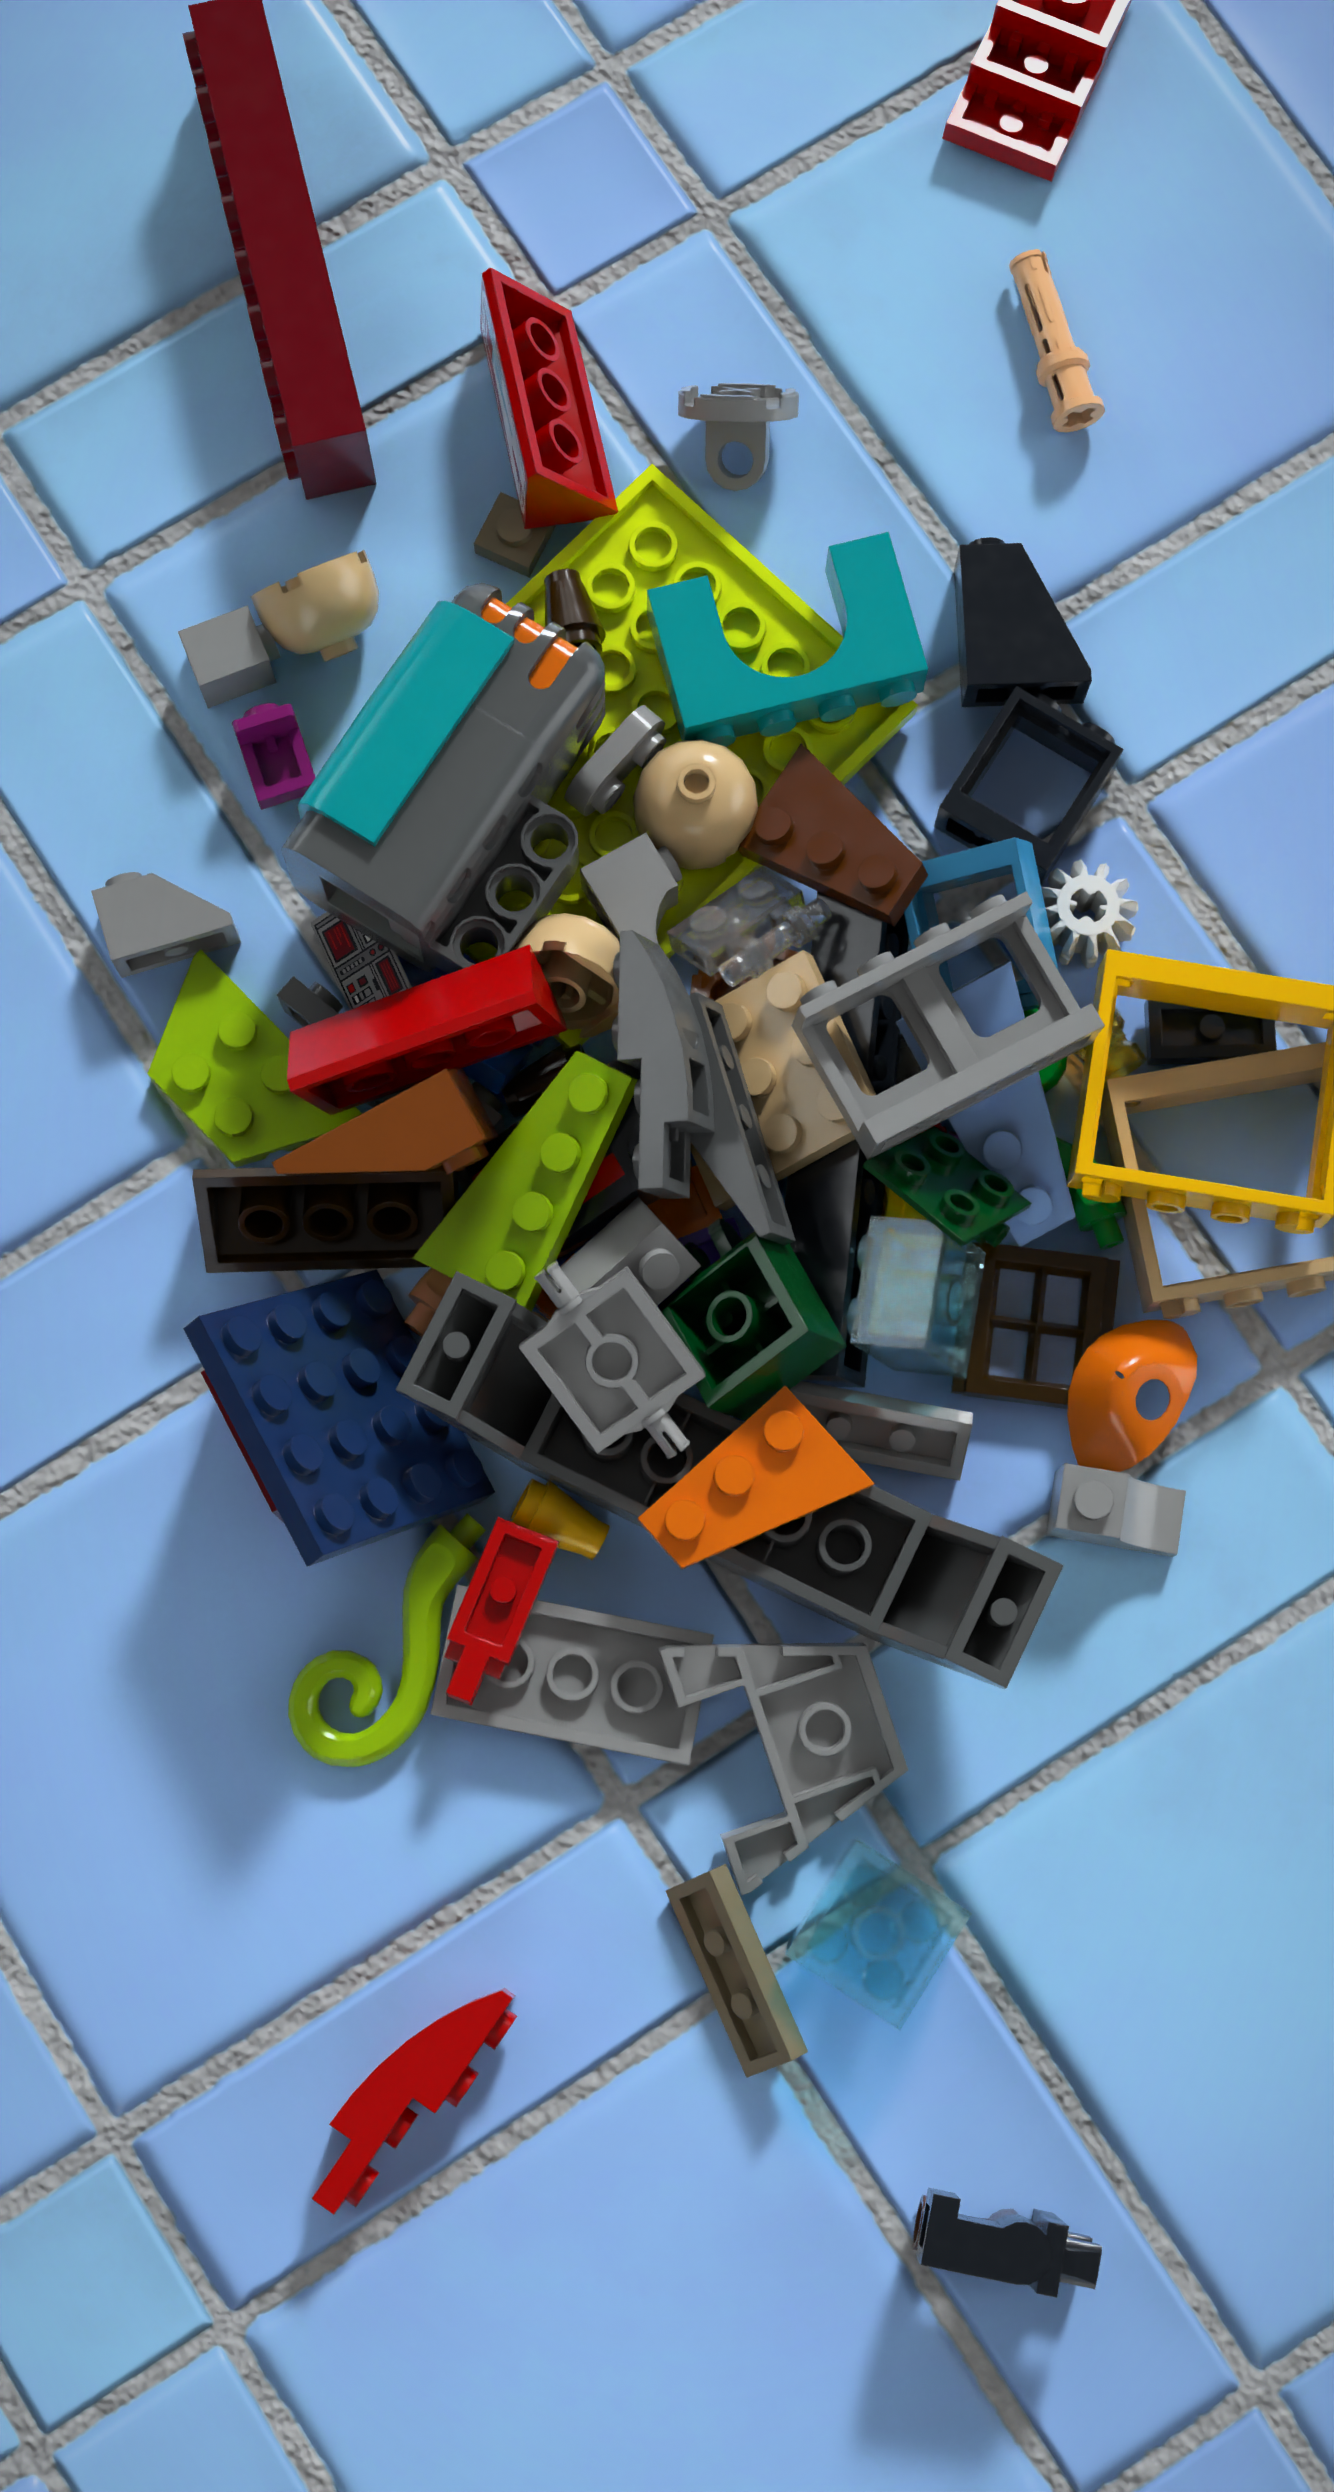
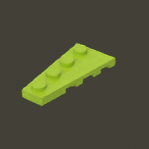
M576 1051L415 1254L413 1259L452 1279L456 1271L516 1299L518 1304L532 1312L543 1289L534 1277L543 1269L549 1275L547 1266L556 1261L634 1095V1088L638 1079L585 1053Z

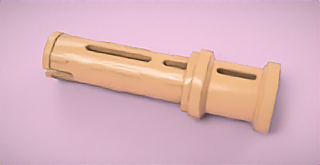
M1039 249L1023 252L1011 260L1009 269L1017 285L1025 315L1038 350L1040 361L1037 364L1036 376L1039 384L1047 387L1054 409L1050 416L1053 428L1058 432L1065 433L1078 431L1094 424L1103 416L1105 412L1104 404L1100 397L1094 396L1087 375V371L1090 368L1088 356L1082 349L1075 347L1063 307L1051 276L1046 252H1040Z

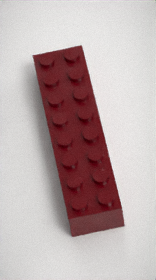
M212 0L189 5L188 8L194 31L182 33L194 78L196 94L207 133L209 149L221 192L222 204L234 247L235 259L247 302L248 314L260 357L261 369L288 479L301 478L306 500L375 485L377 483L365 423L262 0Z

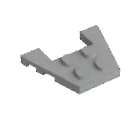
M864 1643L665 1645L658 1648L676 1704L679 1708L740 1686L744 1687L784 1811L720 1834L741 1896L755 1890L763 1883L762 1880L787 1860L791 1862L809 1848L808 1844L837 1821H844L908 1771L867 1645Z

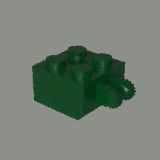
M719 1218L707 1229L721 1258L711 1265L708 1256L698 1245L690 1241L684 1245L701 1267L689 1277L690 1282L659 1306V1310L705 1371V1377L695 1385L707 1407L746 1421L785 1385L790 1390L847 1345L790 1244L783 1246L759 1237L755 1231L741 1241V1237L733 1226L723 1218Z

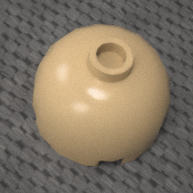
M365 550L359 553L357 551L309 568L297 573V577L286 581L285 586L281 587L280 583L277 582L251 596L262 624L282 648L297 654L320 651L324 662L358 649L354 637L371 626L378 612L379 590L375 574Z
M703 739L678 741L658 751L643 768L633 796L635 825L639 835L647 833L656 849L666 846L678 867L687 870L714 868L726 862V858L738 851L739 844L751 831L758 811L756 785L743 760L724 745Z
M562 913L545 915L536 920L513 950L531 945L563 1014L567 1029H581L579 1038L593 1037L611 1029L614 1018L618 1016L619 988L615 983L613 974L614 958L620 952L618 939L605 926L584 916Z

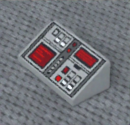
M328 912L311 922V926L350 1010L412 987L396 952L370 939Z

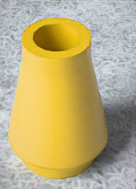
M531 1479L509 1520L517 1525L559 1541V1549L581 1554L590 1560L596 1557L610 1528L609 1525L595 1518L550 1480L544 1485Z

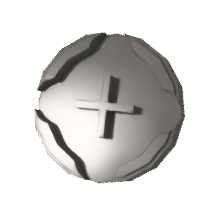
M718 383V386H711V394H700L699 397L698 386L696 385L683 387L678 391V416L706 421L705 460L708 473L713 481L722 488L733 491L749 488L759 481L767 470L770 422L790 420L798 417L799 394L793 388L786 389V392L782 393L781 388H776V385ZM740 442L750 449L753 456V464L747 474H732L725 468L722 461V452L727 443Z

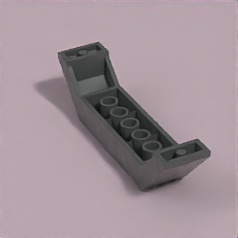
M456 1271L396 1391L522 1469L547 1481L550 1480L555 1485L643 1527L637 1521L638 1517L744 1423L732 1416L710 1409L705 1403L682 1393L677 1397L667 1413L686 1439L690 1441V1444L683 1451L680 1452L665 1432L677 1448V1455L667 1459L648 1430L644 1428L641 1431L623 1435L597 1454L519 1349V1344L548 1322L518 1304L516 1299ZM874 1485L708 1558V1560L867 1638L1002 1689L1007 1688L1064 1566L1004 1536L998 1537L933 1515Z

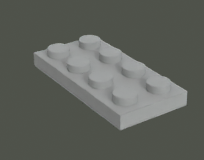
M457 1585L431 1715L689 1766L701 1700L680 1708L677 1706L658 1648L665 1645L712 1644L713 1634L536 1600L510 1665L505 1666L500 1680L485 1674L473 1705L470 1706L450 1698L446 1694L458 1664L444 1657L449 1645L447 1637L468 1589L467 1586Z

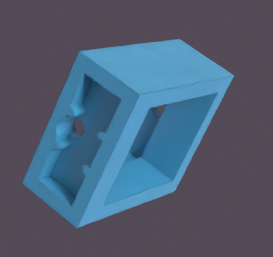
M1014 837L922 861L928 877L904 912L911 949L916 948L913 942L917 937L939 925L934 893L1013 874L1017 896L1027 891L1033 902L1026 916L1058 969L1031 842ZM945 961L939 966V972L951 992L953 987L948 963ZM1026 980L1016 981L1023 1011L1039 1008V1003Z

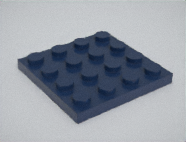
M377 1269L201 1315L183 1328L307 1567L474 1506L495 1493L480 1459L473 1451L465 1434L397 1393L396 1388L418 1344L415 1342L408 1327L403 1323L404 1319L393 1300L392 1294L384 1284Z

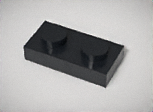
M1146 1000L1144 1003L1147 1065L1200 1064L1277 1050L1275 1020Z

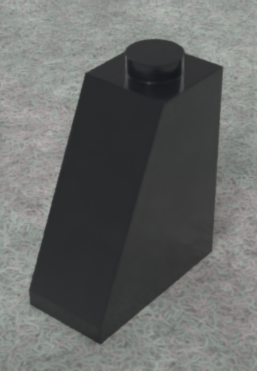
M987 537L976 539L969 543V545H960L954 567L961 706H1004L1016 686L1029 694L1031 692L1045 694L1057 704L1084 703L1092 682L1091 668L1022 543H1005L999 538Z

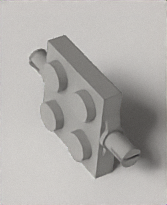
M557 1261L547 1266V1271L560 1289H558L545 1269L540 1271L534 1279L538 1281L558 1309L555 1310L546 1325L519 1344V1349L597 1454L623 1435L646 1428L665 1453L667 1459L676 1456L677 1448L665 1432L680 1452L690 1444V1441L686 1439L667 1412L680 1394L705 1377V1371L628 1266L600 1286L586 1289L579 1293L560 1268Z

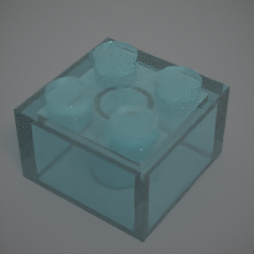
M871 1215L868 1235L862 1237L858 1248V1267L861 1271L858 1298H854L851 1301L847 1314V1328L851 1335L850 1343L894 1371L966 1378L986 1253L972 1242L961 1247L929 1220Z
M852 1839L782 1953L901 2030L972 1913L861 1840Z

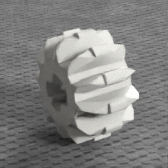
M1080 859L1073 863L1070 876L1056 868L1050 872L1048 877L1050 887H1041L1053 946L1059 944L1063 948L1059 955L1061 965H1068L1074 953H1080L1084 966L1087 969L1093 968L1098 959V952L1104 956L1107 949L1121 951L1119 941H1130L1135 933L1136 928L1128 919L1136 915L1138 903L1131 899L1122 898L1129 887L1127 878L1118 879L1112 884L1106 881L1109 874L1107 863L1100 864L1094 875H1088L1087 867ZM1075 908L1080 913L1091 909L1095 913V917L1092 920L1090 917L1084 916L1078 920L1073 916Z

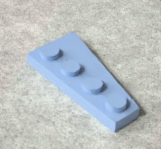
M1010 960L951 991L971 1029L977 1036L989 1037L1025 1018ZM902 1018L896 1024L921 1070L924 1071L928 1065L927 1059L904 1018ZM1039 1071L948 1118L965 1150L989 1170L1006 1177L1013 1185L1014 1190L1032 1203L1027 1210L1005 1222L1010 1227V1232L1019 1247L1076 1217Z

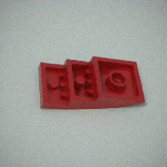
M998 0L992 23L971 63L967 81L946 121L942 139L1052 182L1099 79L1132 0Z

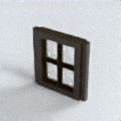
M969 1242L966 1251L951 1393L969 1397L1068 1409V1390L1074 1370L1086 1349L1101 1335L1113 1330L1120 1260L1004 1244L993 1247L988 1242L983 1244Z

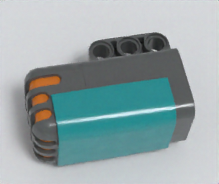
M480 583L467 586L454 597L452 602L438 601L367 700L298 803L297 809L301 821L281 849L295 888L320 908L370 939L393 950L399 957L412 965L430 973L436 967L450 974L474 965V963L467 961L463 955L470 945L477 942H486L493 945L498 950L496 956L513 951L528 928L539 918L548 915L574 876L579 865L578 832L576 827L568 817L549 806L548 803L600 727L605 716V665L600 654L588 642L582 643L579 647L569 643L566 639L565 628L555 622L549 623L546 627L534 621L533 609L524 603H517L511 608L502 602L501 590L488 584ZM546 839L561 841L567 847L566 851L555 859L539 857L533 850L539 842ZM515 890L523 891L532 898L531 903L520 911H509L498 904L500 898L505 893Z

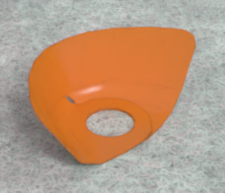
M1144 1320L1125 1324L1101 1335L1086 1349L1074 1370L1068 1390L1067 1418L1071 1444L1078 1465L1116 1472L1130 1469L1150 1456L1170 1433L1190 1396L1197 1376V1353L1182 1326L1169 1320ZM1115 1372H1120L1124 1378L1121 1379ZM1151 1379L1162 1381L1169 1392L1167 1409L1161 1417L1155 1420L1143 1418L1138 1413L1136 1407V1395L1139 1388Z

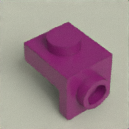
M275 703L261 704L246 711L243 718L234 720L232 725L260 809L263 810L303 797L316 777L292 704L281 706Z

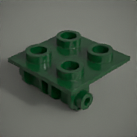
M936 1126L865 1161L863 1165L867 1171L961 1247L973 1240L979 1244L987 1241L990 1245L996 1247L1003 1241L1010 1230V1227L1004 1222L1027 1210L1032 1204L1014 1190L1013 1185L1006 1177L989 1170L969 1154L957 1138L942 1132Z

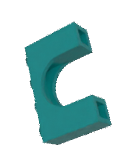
M889 532L828 546L825 573L840 622L843 640L835 654L825 664L816 670L799 676L775 677L760 673L747 666L734 654L723 633L708 575L647 590V616L681 741L703 739L727 747L735 742L736 737L760 732L765 737L777 736L792 730L798 722L818 717L824 722L838 721L851 716L859 707L875 703H881L883 707H895L910 702L917 696V693L923 692L928 666Z

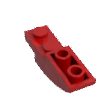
M503 1988L466 2003L440 2017L411 2037L378 2065L352 2093L329 2124L351 2141L312 2197L315 2202L333 2215L340 2209L345 2200L354 2207H357L380 2173L369 2165L384 2142L396 2149L418 2117L417 2113L408 2108L413 2099L433 2113L440 2109L445 2100L454 2107H457L479 2074L469 2066L470 2062L483 2043L495 2050L517 2018V2015L507 2009L516 1995Z

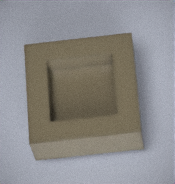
M500 492L474 542L475 554L530 578L556 525L524 529L519 501Z

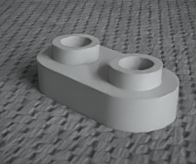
M645 705L635 709L579 770L568 786L564 800L583 816H588L595 810L601 814L610 810L624 792L626 785L622 781L637 765L644 768L656 753L663 749L666 738L661 733L665 722Z

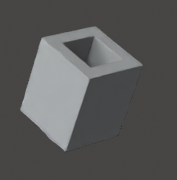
M248 605L178 631L207 708L277 683L270 661L281 658L274 638L264 625H255Z

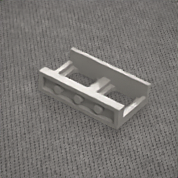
M1027 891L1006 901L1003 894L996 895L975 907L969 913L971 920L953 929H950L947 923L939 924L914 940L913 944L916 948L894 958L890 951L882 953L858 968L857 973L859 977L839 987L834 980L825 982L807 992L800 999L802 1006L798 1008L791 1026L867 1160L1092 1044L1105 1025L1092 1003L1080 1009L1028 920L1026 913L1033 902ZM996 938L1006 945L1039 1003V1009L1036 1013L989 1037H980L971 1029L941 977L939 966L943 962L988 939ZM885 995L890 997L896 1004L924 1053L928 1065L924 1071L877 1095L870 1096L863 1093L827 1031V1023L877 996Z

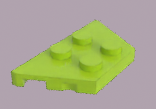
M201 949L193 956L147 1074L158 1088L236 1168L263 1160L270 1153L279 1150L293 1151L362 1114L356 1107L337 1114L329 1115L290 1092L287 1082L289 1039Z

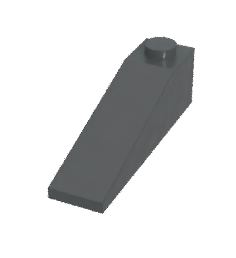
M695 992L689 995L702 1030L710 1064L714 1094L715 1132L691 1133V1143L758 1236L783 1246L788 1245L796 1240L723 1006Z

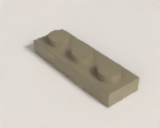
M721 1865L666 1890L746 2078L790 2062L807 2053L806 2045L727 1865Z

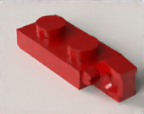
M497 1518L447 1637L449 1645L444 1657L458 1663L446 1690L448 1697L472 1706L485 1674L500 1680L505 1666L510 1665L559 1547V1541L503 1518Z

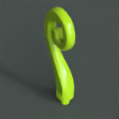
M468 1513L450 1532L439 1524L416 1554L408 1571L402 1602V1677L397 1695L391 1706L379 1720L360 1732L344 1733L332 1728L323 1719L319 1710V1697L323 1687L332 1679L344 1678L349 1680L354 1688L349 1703L350 1712L359 1718L371 1715L379 1705L383 1687L382 1679L376 1666L368 1658L353 1651L332 1650L315 1657L298 1674L289 1696L288 1717L294 1736L302 1748L314 1759L330 1766L354 1768L368 1765L383 1759L398 1749L419 1726L428 1709L436 1682L443 1605L455 1585L478 1559L469 1549L486 1531Z

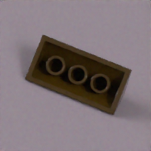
M443 1166L426 1171L277 1174L274 1167L193 1169L192 1175L206 1273L429 1267L413 1259V1257L459 1200L458 1172L447 1175Z

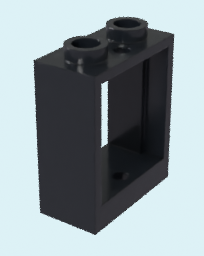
M1016 686L939 806L934 828L970 849L1014 837L1031 842L1042 887L1115 771L1124 749L1117 746L1114 738L1103 728L1092 723H1084L1082 725L1063 714L1060 706L1047 695L1040 692H1031L1029 694ZM1014 729L1091 773L1048 843L971 798Z

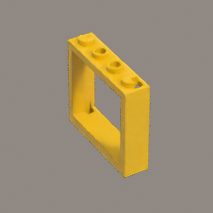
M1107 949L1098 967L1093 1006L1105 1026L1086 1049L1067 1187L1082 1189V1197L1097 1202L1115 1203L1120 1201L1121 1196L1147 1200V1208L1164 1213H1182L1185 1211L1186 1206L1211 1210L1210 1217L1212 1219L1226 1223H1248L1250 1217L1275 1221L1276 1229L1294 1234H1311L1314 1232V1227L1322 1228L1334 1217V985ZM1117 995L1328 1029L1306 1197L1093 1163Z

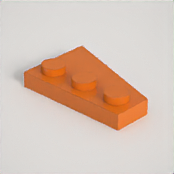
M785 1385L639 1516L637 1521L682 1570L790 1521L811 1514L838 1500L868 1489L875 1483Z

